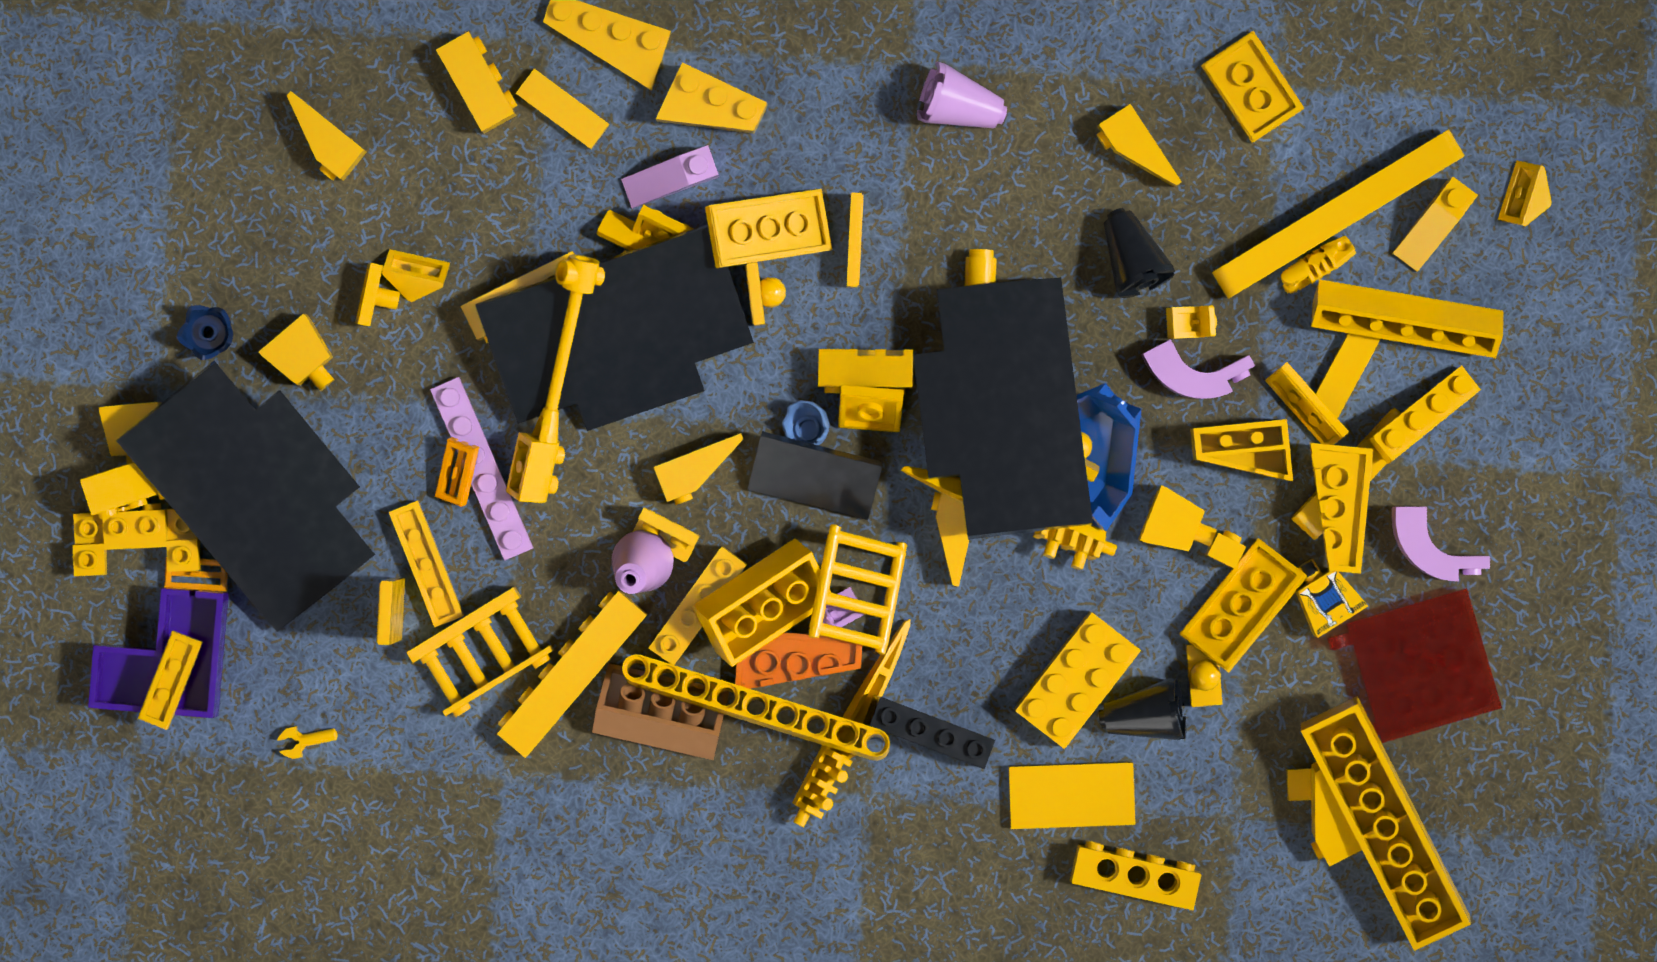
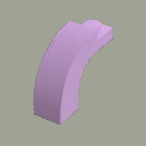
M1171 340L1141 354L1152 375L1164 387L1176 394L1194 399L1216 398L1233 392L1227 380L1232 378L1234 383L1239 382L1250 376L1249 369L1255 366L1250 355H1247L1216 372H1198L1188 367L1182 361Z
M1392 507V528L1397 545L1405 558L1421 572L1442 580L1459 581V569H1462L1463 575H1481V569H1490V556H1451L1437 549L1428 535L1427 507Z

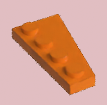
M784 632L736 664L735 684L752 689L861 669L862 645L821 635L819 638H810L807 633Z

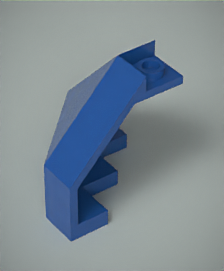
M1104 383L1078 394L1077 403L1081 432L1087 434L1092 441V451L1086 459L1100 466L1099 473L1094 482L1088 481L1093 524L1091 525L1107 531L1133 493L1141 408L1124 402Z

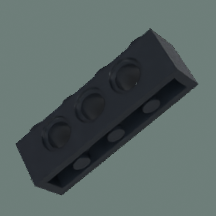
M873 695L863 722L865 725L880 729L896 737L985 769L995 743L994 739L877 695Z

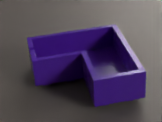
M170 587L161 588L156 648L109 644L93 645L88 708L140 712L171 632L174 630L203 642L174 715L203 718L218 717L229 592L195 591L193 589Z

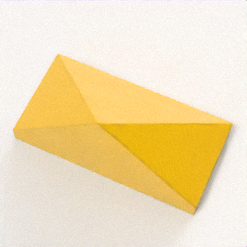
M1516 160L1498 220L1527 226L1551 206L1552 201L1545 167Z
M389 249L382 269V275L407 301L413 302L443 288L450 262Z

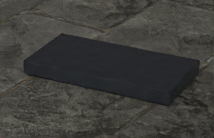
M762 431L748 490L868 520L883 462Z

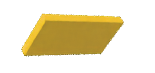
M822 189L705 206L716 268L832 250Z
M1257 538L1240 559L1236 569H1232L1179 634L1229 673L1305 581L1307 575Z
M394 577L383 580L379 584L376 641L378 645H391L402 640L405 578Z
M1133 762L1008 766L1011 829L1135 825Z

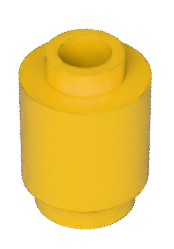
M969 250V257H966L964 286L996 283L997 259L994 258L993 250Z

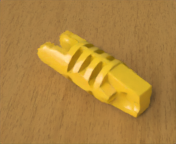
M1342 236L1320 246L1319 249L1312 251L1311 254H1307L1303 259L1297 260L1295 264L1282 271L1280 277L1284 284L1285 292L1287 294L1295 293L1315 283L1316 280L1322 279L1323 276L1330 274L1333 270L1335 271L1353 257L1356 251L1347 236Z

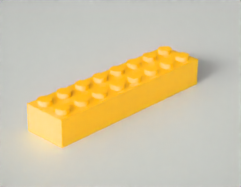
M1358 696L1302 722L1301 733L1413 950H1418L1471 925L1470 914Z

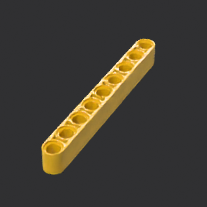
M1448 129L1216 269L1212 274L1227 299L1463 158L1465 155Z
M634 654L627 657L622 666L626 681L635 687L874 761L882 760L887 756L890 749L889 737L880 729L669 663ZM636 663L646 667L645 673L638 678L629 675L630 667ZM666 672L672 673L675 676V682L669 687H663L658 683L659 677ZM693 682H701L705 685V691L700 696H692L688 693V688ZM724 691H730L735 695L734 702L727 706L721 705L718 702L719 694ZM754 700H759L765 705L764 711L759 715H753L747 710L749 703ZM785 709L790 710L795 714V718L790 724H782L777 720L779 712ZM812 719L822 720L825 724L823 731L817 734L809 732L807 729L809 721ZM843 728H849L855 734L854 739L849 743H842L837 738V733ZM878 737L884 741L885 746L880 752H872L867 748V742L871 738Z

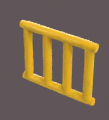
M831 524L827 534L808 636L810 638H819L821 635L875 648L876 653L885 655L889 644L907 544L905 542H896V545L847 533L840 531L841 527ZM838 543L893 557L890 574L886 575L835 562ZM832 574L887 587L883 606L830 593ZM826 605L881 618L878 635L874 636L823 623Z

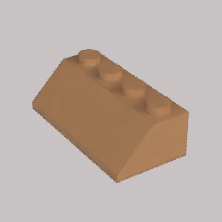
M608 663L596 707L592 733L714 760L724 714L635 687L626 681L622 666ZM629 669V675L634 678L641 677L645 673V671ZM663 675L658 679V683L663 687H669L675 682V678ZM694 682L688 688V693L692 696H700L705 691V685ZM729 691L719 694L718 702L721 705L726 706Z

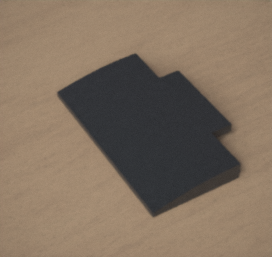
M708 224L600 261L599 267H602L605 272L604 282L600 286L595 285L592 294L583 293L558 410L577 404L587 431L705 391L695 364L696 362L754 343L728 267H715ZM556 277L475 304L518 424L539 417L543 407L546 405L571 292L558 284Z
M1061 277L937 289L944 351L913 355L928 479L960 476L968 540L1093 524Z
M215 361L211 362L116 440L276 632L298 617L375 555L336 508V506L360 488L352 476L280 390L257 409H254Z

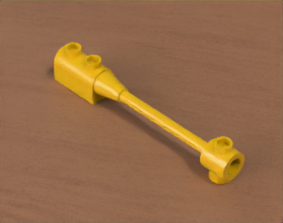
M569 255L568 260H560L556 267L555 276L557 283L571 292L546 405L543 407L532 433L518 432L506 492L521 502L545 503L547 502L548 494H555L558 489V478L553 475L555 464H562L565 458V450L563 446H559L560 441L558 440V405L583 293L592 294L594 286L602 285L605 278L604 269L599 267L600 262L587 256Z

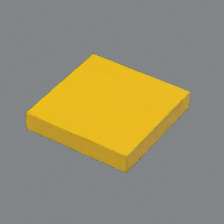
M841 385L838 427L900 432L904 390Z

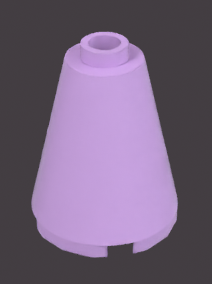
M937 61L935 63L937 70L931 68L921 92L919 101L925 104L923 111L917 110L918 120L924 123L995 128L997 124L1004 122L1007 114L1004 99L945 63Z
M637 530L626 534L613 550L612 567L616 584L620 590L628 594L652 591L661 587L668 580L673 569L674 555L669 544L660 535Z

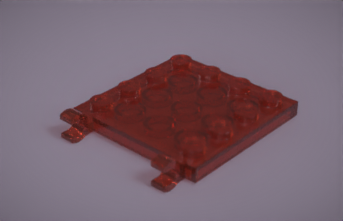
M1467 588L1346 623L1347 633L1327 638L1329 648L1332 651L1350 645L1353 646L1375 721L1371 722L1377 735H1379L1381 743L1502 708Z

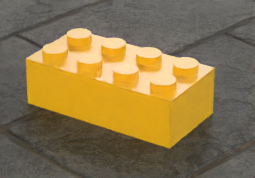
M794 538L692 605L716 654L733 667L810 616L813 610L820 568L812 551Z
M1089 611L1018 702L1014 710L1065 749L1141 650Z

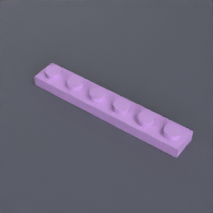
M460 377L430 389L450 436L457 438L459 442H468L470 446H479L471 485L504 561L533 549L534 547L511 495L506 492L507 485Z

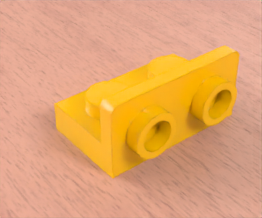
M644 507L633 532L644 530L645 532L660 535L669 544L674 557L687 562L701 535Z

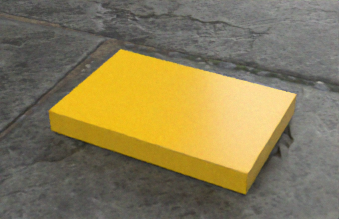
M1254 31L1201 65L1251 143L1305 109Z

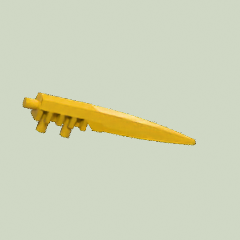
M904 466L901 469L902 472L963 503L960 477L929 480L926 469ZM1093 525L1035 531L1033 535L1034 538L1047 540L1043 556L1055 559L1059 545L1061 549L1074 551L1075 555L1071 567L1077 570H1083L1086 558L1091 561L1100 557L1101 552L1113 556L1117 549V545L1105 540L1107 531Z
M910 619L905 620L896 631L887 646L886 654L879 656L842 718L863 724L873 695L883 696L908 634ZM843 728L837 733V738L842 743H849L855 737L854 732L849 728ZM824 745L821 746L792 802L800 808L793 821L794 823L804 828L811 814L822 819L824 813L819 811L820 808L828 811L833 807V801L827 795L829 792L836 795L838 789L832 786L835 780L840 783L847 780L848 774L841 768L843 764L850 767L853 761L849 759L855 755Z

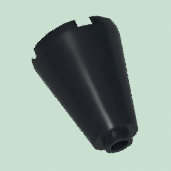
M1124 208L1110 212L1107 215L1108 219L1104 222V229L1115 288L1119 297L1130 298L1140 295L1139 290L1149 287L1151 291L1173 278L1175 275L1174 266L1135 214L1130 210L1125 211Z
M1169 678L1104 703V710H1099L1101 728H1106L1108 734L1170 740L1185 739L1187 733L1186 716H1183L1182 706H1184V700L1178 679Z

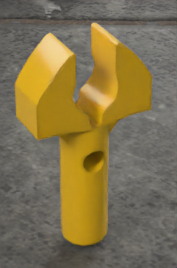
M297 726L286 728L277 741L292 738L295 741L298 740L299 743L293 749L280 751L284 756L295 759L303 757L302 751L306 746L336 741L338 735L334 728L302 734L298 731Z

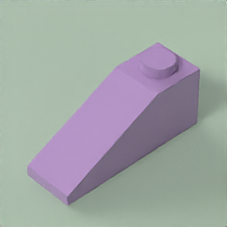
M707 145L621 180L633 209L719 177Z

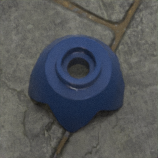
M190 306L186 313V322L179 329L176 338L183 346L192 350L198 359H211L227 350L232 343L233 330L230 318L226 311L219 307ZM207 326H211L214 330L211 338H206L203 335V330Z

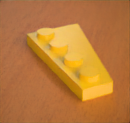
M578 0L549 1L543 20L544 24L652 91L671 31Z
M1309 443L1328 570L1361 574L1373 449Z

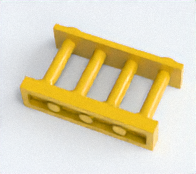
M516 587L511 588L406 652L412 663L420 660L422 664H427L446 695L451 706L442 711L445 716L453 713L456 718L471 708L468 702L531 664L536 669L551 660L548 654L554 650L550 645L541 650L516 609L518 607L516 600L521 598ZM498 611L501 612L502 616H507L531 655L530 658L517 666L514 665L490 626L492 621L489 617ZM472 627L476 632L479 631L504 671V674L491 682L487 681L463 641L465 637L462 633ZM446 643L449 648L453 647L478 690L463 699L436 657L439 655L436 649Z

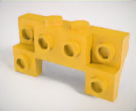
M161 503L143 505L142 511H130L128 505L116 508L117 514L99 519L98 514H73L75 545H72L74 576L107 575V550L166 547L168 572L201 570L200 540L174 509L161 510Z

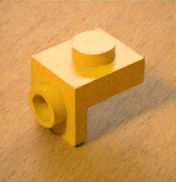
M1213 305L1166 308L1168 339L1203 338L1216 335L1217 317Z

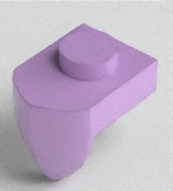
M851 587L838 593V595L857 599ZM826 605L823 623L843 627L864 614Z

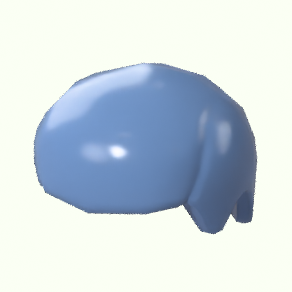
M804 400L789 405L787 407V414L782 421L785 437L815 445H820L824 442L830 427L826 412L816 403Z

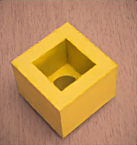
M1225 530L1223 535L1216 532L1211 546L1208 547L1205 555L1232 569H1236L1246 546L1240 544L1241 537Z

